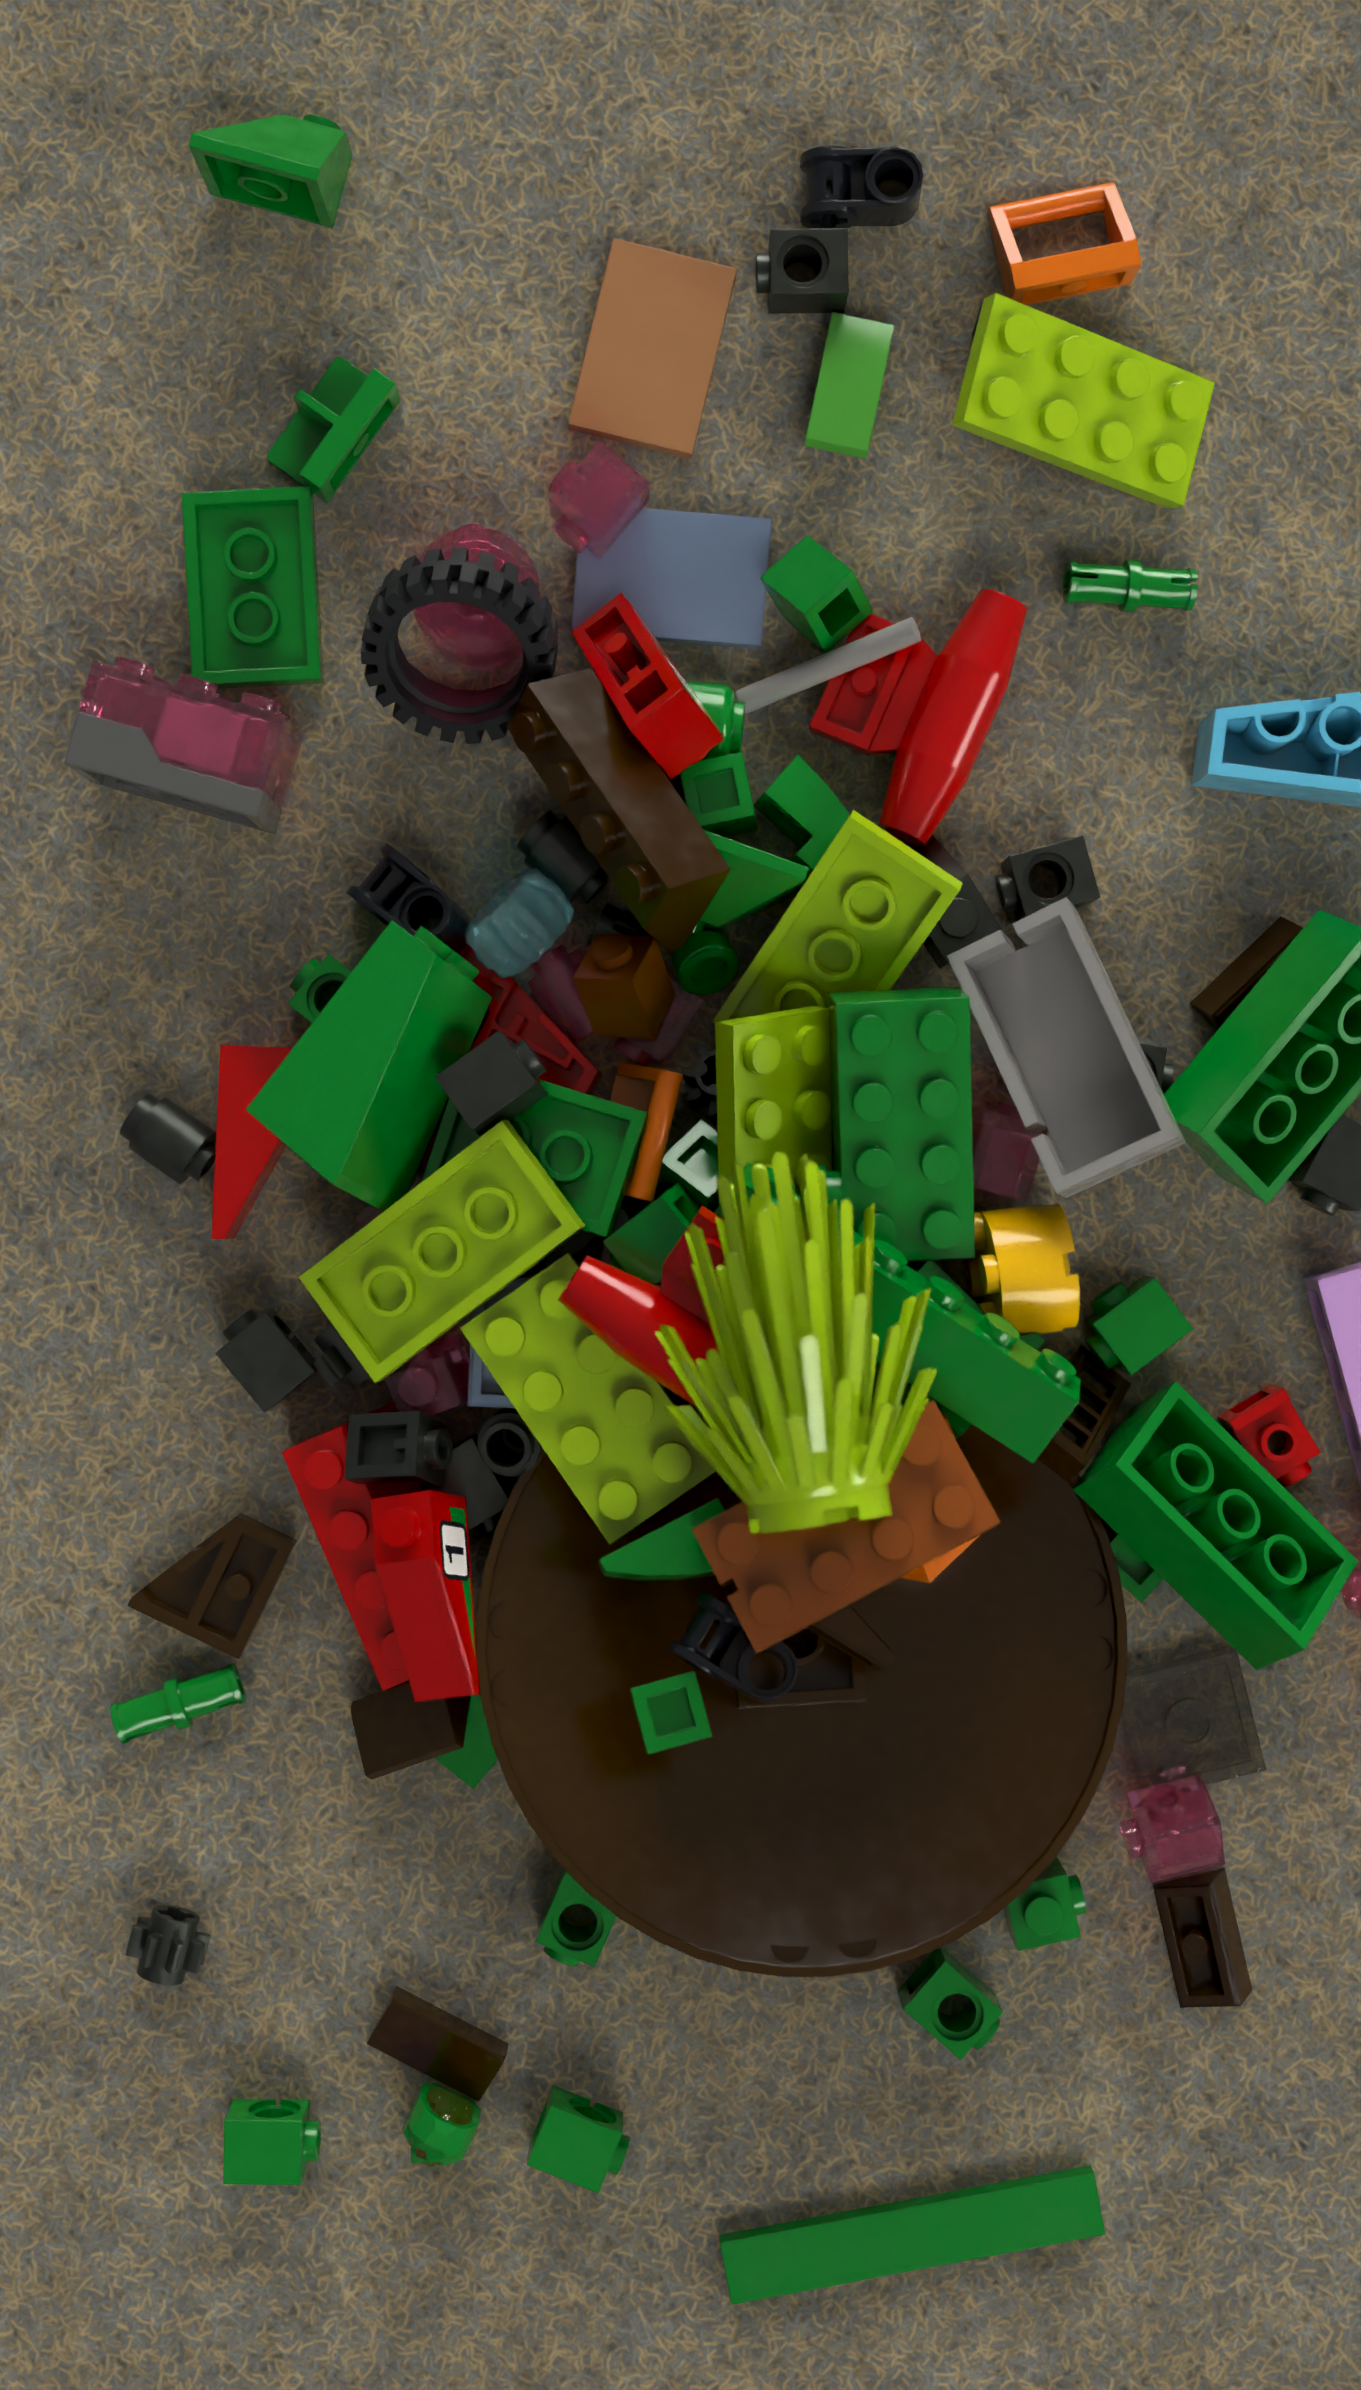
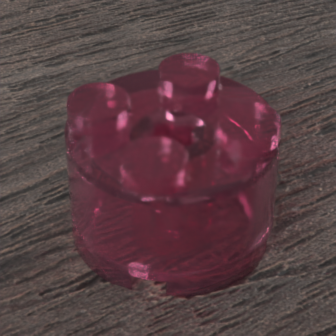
M472 523L462 525L460 528L448 532L432 542L419 558L422 563L428 550L441 548L445 560H449L453 547L468 548V560L474 563L478 562L481 551L494 554V569L500 571L506 561L520 568L518 582L521 583L530 576L539 586L538 599L542 598L538 574L530 556L515 540L497 530L484 528L481 525ZM435 602L413 610L422 635L431 649L443 660L458 668L471 670L494 669L506 666L523 655V648L515 632L493 613L473 605L468 609L467 603Z

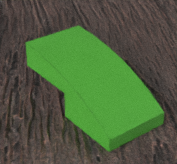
M832 312L804 446L863 459L867 458L894 325Z

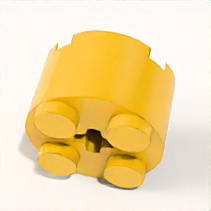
M1058 1203L1048 1205L1036 1204L974 1212L976 1259L965 1261V1272L969 1297H981L982 1303H979L978 1306L985 1312L983 1316L988 1312L1001 1316L1018 1330L1020 1336L1034 1332L1037 1334L1060 1332L1066 1328L1076 1327L1080 1313L1078 1273L1070 1274L1067 1253L1075 1252L1070 1226L1062 1206Z

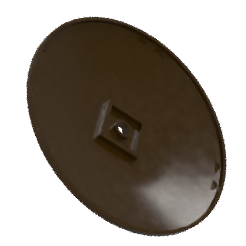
M906 1382L905 1389L911 1386V1384ZM664 1386L665 1392L675 1406H691L706 1426L710 1428L697 1407ZM971 1424L956 1441L997 1514L1000 1523L981 1534L931 1583L899 1578L850 1604L896 1656L888 1669L875 1672L814 1633L815 1645L811 1653L804 1658H796L798 1675L793 1687L783 1697L773 1702H758L748 1698L721 1680H715L703 1674L667 1650L671 1640H680L697 1612L699 1605L696 1599L700 1592L707 1593L732 1607L727 1596L739 1591L735 1582L722 1587L716 1575L688 1580L649 1581L605 1577L598 1566L599 1559L716 1498L719 1499L726 1511L743 1502L737 1494H727V1483L716 1471L618 1540L609 1544L549 1456L542 1449L536 1464L529 1471L524 1469L512 1489L498 1521L484 1567L477 1611L476 1657L480 1695L488 1731L506 1782L528 1823L554 1859L588 1894L619 1919L657 1942L696 1959L738 1971L780 1977H832L869 1972L913 1960L954 1942L987 1922L1020 1896L1055 1859L1078 1827L1099 1788L1115 1744L1124 1705L1128 1651L1127 1618L1121 1580L1110 1540L1100 1516L1073 1490L1080 1480L1078 1473L1065 1481L1038 1459L1034 1464ZM717 1623L712 1624L700 1644L701 1649H705L718 1628ZM768 1652L758 1653L749 1661L748 1675L757 1687L765 1690L774 1689L783 1681L784 1666L777 1656ZM695 1671L712 1737L646 1755L629 1689Z

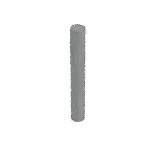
M912 617L743 687L736 691L738 702H745V714L753 712L921 642L918 626Z

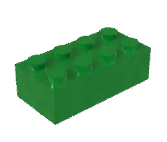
M1318 909L1164 1094L1186 1143L1221 1178L1265 1204L1269 1203L1361 1093V927Z
M959 987L828 993L834 1171H839L843 1200H850L853 1206V1231L863 1237L864 1211L875 1203L874 1240L879 1239L894 1246L906 1257L907 1261L975 1258L970 997Z
M1176 1381L1130 1409L1073 1488L1128 1545L1256 1670L1305 1650L1358 1563V1560Z

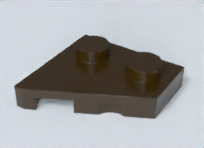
M240 1513L132 1596L127 1606L239 1659L249 1643L298 1540Z

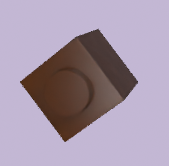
M596 934L573 976L595 1036L654 1039L675 997L658 942L653 936Z

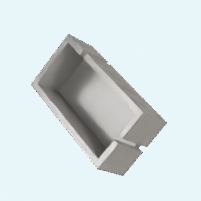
M1067 897L1012 923L1017 935L1027 944V946L1016 950L1013 942L1001 930H998L947 955L962 990L970 997V1008L1025 1127L1037 1134L1046 1129L1049 1130L1052 1138L1041 1134L1031 1139L1056 1194L1068 1198L1186 1143L1080 915Z

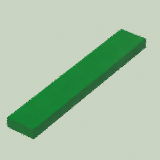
M1091 2165L732 2232L719 2235L730 2301L731 2305L1101 2236L1105 2235L1095 2174Z

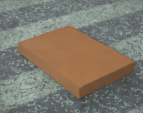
M613 238L570 413L569 430L692 460L737 275V268Z

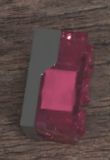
M116 657L114 666L93 660L64 761L65 764L95 784L276 834L303 738L291 723L290 716L280 712V703L251 693H243L241 701L234 703L230 702L228 698L217 694L218 686L196 677L179 675L177 684L170 685L167 684V681L153 675L155 670L153 667L132 659Z

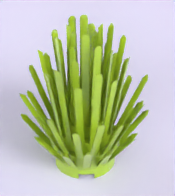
M783 1152L773 1155L772 1166L778 1206L772 1203L768 1170L761 1163L755 1164L751 1169L754 1195L749 1200L750 1207L748 1206L744 1173L741 1167L732 1162L733 1184H730L724 1176L718 1177L717 1188L724 1221L717 1217L715 1219L725 1266L722 1264L717 1265L716 1274L702 1229L691 1223L689 1225V1232H685L686 1241L693 1260V1264L690 1263L718 1351L709 1349L706 1353L708 1360L697 1358L695 1365L673 1327L660 1325L661 1332L655 1331L658 1340L670 1357V1359H667L668 1363L710 1428L706 1426L691 1406L663 1407L683 1430L687 1439L747 1505L750 1534L825 1526V1524L850 1520L849 1518L856 1517L860 1521L892 1515L888 1484L928 1403L929 1398H926L937 1372V1369L933 1370L932 1367L918 1372L902 1409L901 1400L922 1331V1321L930 1296V1288L918 1293L917 1299L915 1296L904 1300L899 1322L888 1329L870 1413L879 1346V1336L872 1334L875 1203L864 1211L863 1241L854 1247L853 1206L848 1199L842 1201L839 1208V1244L837 1200L835 1199L828 1206L825 1173L819 1170L815 1162L808 1163L806 1154L796 1163L801 1192L800 1200L793 1192L788 1156Z

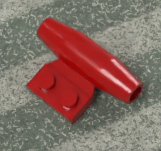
M981 589L939 655L921 637V642L828 681L809 725L810 732L868 756L869 754L896 752L878 824L881 829L893 837L917 846H925L970 776L1008 688L1027 613V608L1011 596L995 590ZM870 614L849 633L844 645L895 623Z
M702 1205L691 1223L703 1231L716 1274L717 1265L722 1264L725 1266V1260L715 1217L722 1221L724 1219ZM689 1225L663 1263L661 1287L587 1255L558 1300L618 1356L697 1407L668 1363L667 1359H670L655 1333V1331L661 1332L660 1325L673 1327L695 1365L697 1358L708 1360L706 1353L709 1349L718 1351L690 1263L693 1264V1260L685 1237V1232H689Z

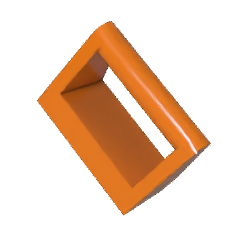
M1114 182L988 207L987 212L1004 296L1022 304L1030 305L1130 285L1142 264L1136 236ZM1103 211L1110 244L1022 261L1011 229Z
M619 1062L610 1101L648 1113L637 1158L624 1195L653 1202L683 1074Z

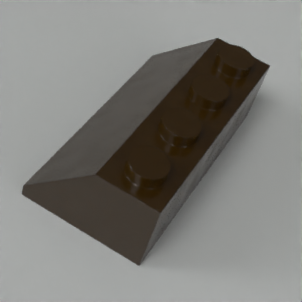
M591 668L527 684L507 726L516 746L524 752L547 786L550 796L565 812L580 834L585 847L597 859L616 887L619 897L628 905L643 929L671 952L682 949L730 872V867L654 758L629 730L609 694Z

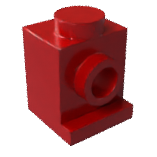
M1270 1384L1220 1414L1217 1418L1224 1429L1285 1488L1309 1475L1313 1469L1308 1460L1321 1452L1289 1401L1291 1398L1285 1388ZM1282 1430L1287 1438L1286 1446L1279 1453H1271L1267 1445L1268 1438L1273 1432Z

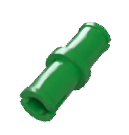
M1125 560L1122 566L1084 564L1069 561L1065 567L1063 588H1069V591L1064 590L1063 600L1066 604L1077 602L1118 605L1121 612H1135L1138 606L1179 608L1191 611L1195 605L1198 584H1190V581L1196 582L1198 575L1194 568L1183 570L1142 567L1139 560Z
M231 1663L227 1667L183 1682L178 1677L164 1681L163 1689L119 1704H111L110 1714L119 1741L122 1744H126L130 1740L174 1725L179 1730L188 1728L193 1725L194 1718L237 1703H245L246 1694L237 1667L234 1663Z

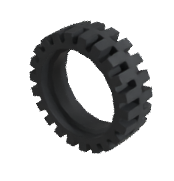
M453 547L449 560H445L441 548L428 550L422 563L414 555L403 561L400 571L394 568L385 577L382 587H378L368 611L361 647V664H366L364 676L368 686H377L375 698L383 708L395 702L393 717L403 725L412 716L417 718L415 732L427 737L432 727L435 726L441 728L440 741L454 743L457 731H463L466 744L480 743L485 729L492 741L503 738L506 735L507 726L527 684L553 678L558 654L559 631L557 620L552 619L553 608L547 597L538 599L539 586L530 576L521 583L518 582L520 568L506 561L500 571L494 569V554L481 551L477 563L469 562L468 548ZM435 602L468 603L493 613L515 632L523 648V663L518 674L505 684L482 691L450 688L428 679L408 662L399 646L398 629L401 621L412 610Z

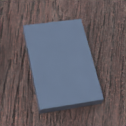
M581 503L571 632L622 592L659 642L761 650L766 588L760 577L768 570L772 519Z

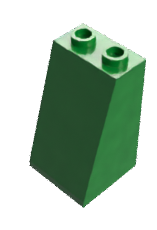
M391 920L246 1110L332 1185L385 1211L407 1194L448 1101V1095L435 1076L469 1052L492 1000L491 995L473 982L481 971L423 926H420L416 933L411 935Z

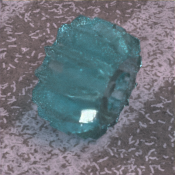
M537 868L525 870L522 874L515 875L509 883L501 886L494 896L486 900V904L473 915V920L467 925L464 937L467 944L473 949L474 956L487 969H492L501 978L522 973L532 962H537L547 949L553 947V943L566 932V926L572 921L574 909L565 898L564 891L550 877H545Z

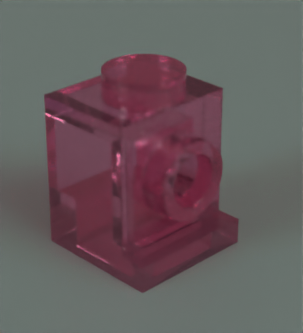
M460 1333L428 1345L403 1364V1369L385 1378L398 1412L420 1410L432 1416L468 1401L470 1359Z

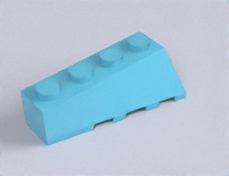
M1361 692L1335 694L1333 697L1304 701L1296 699L1215 709L1199 723L1191 786L1361 807Z

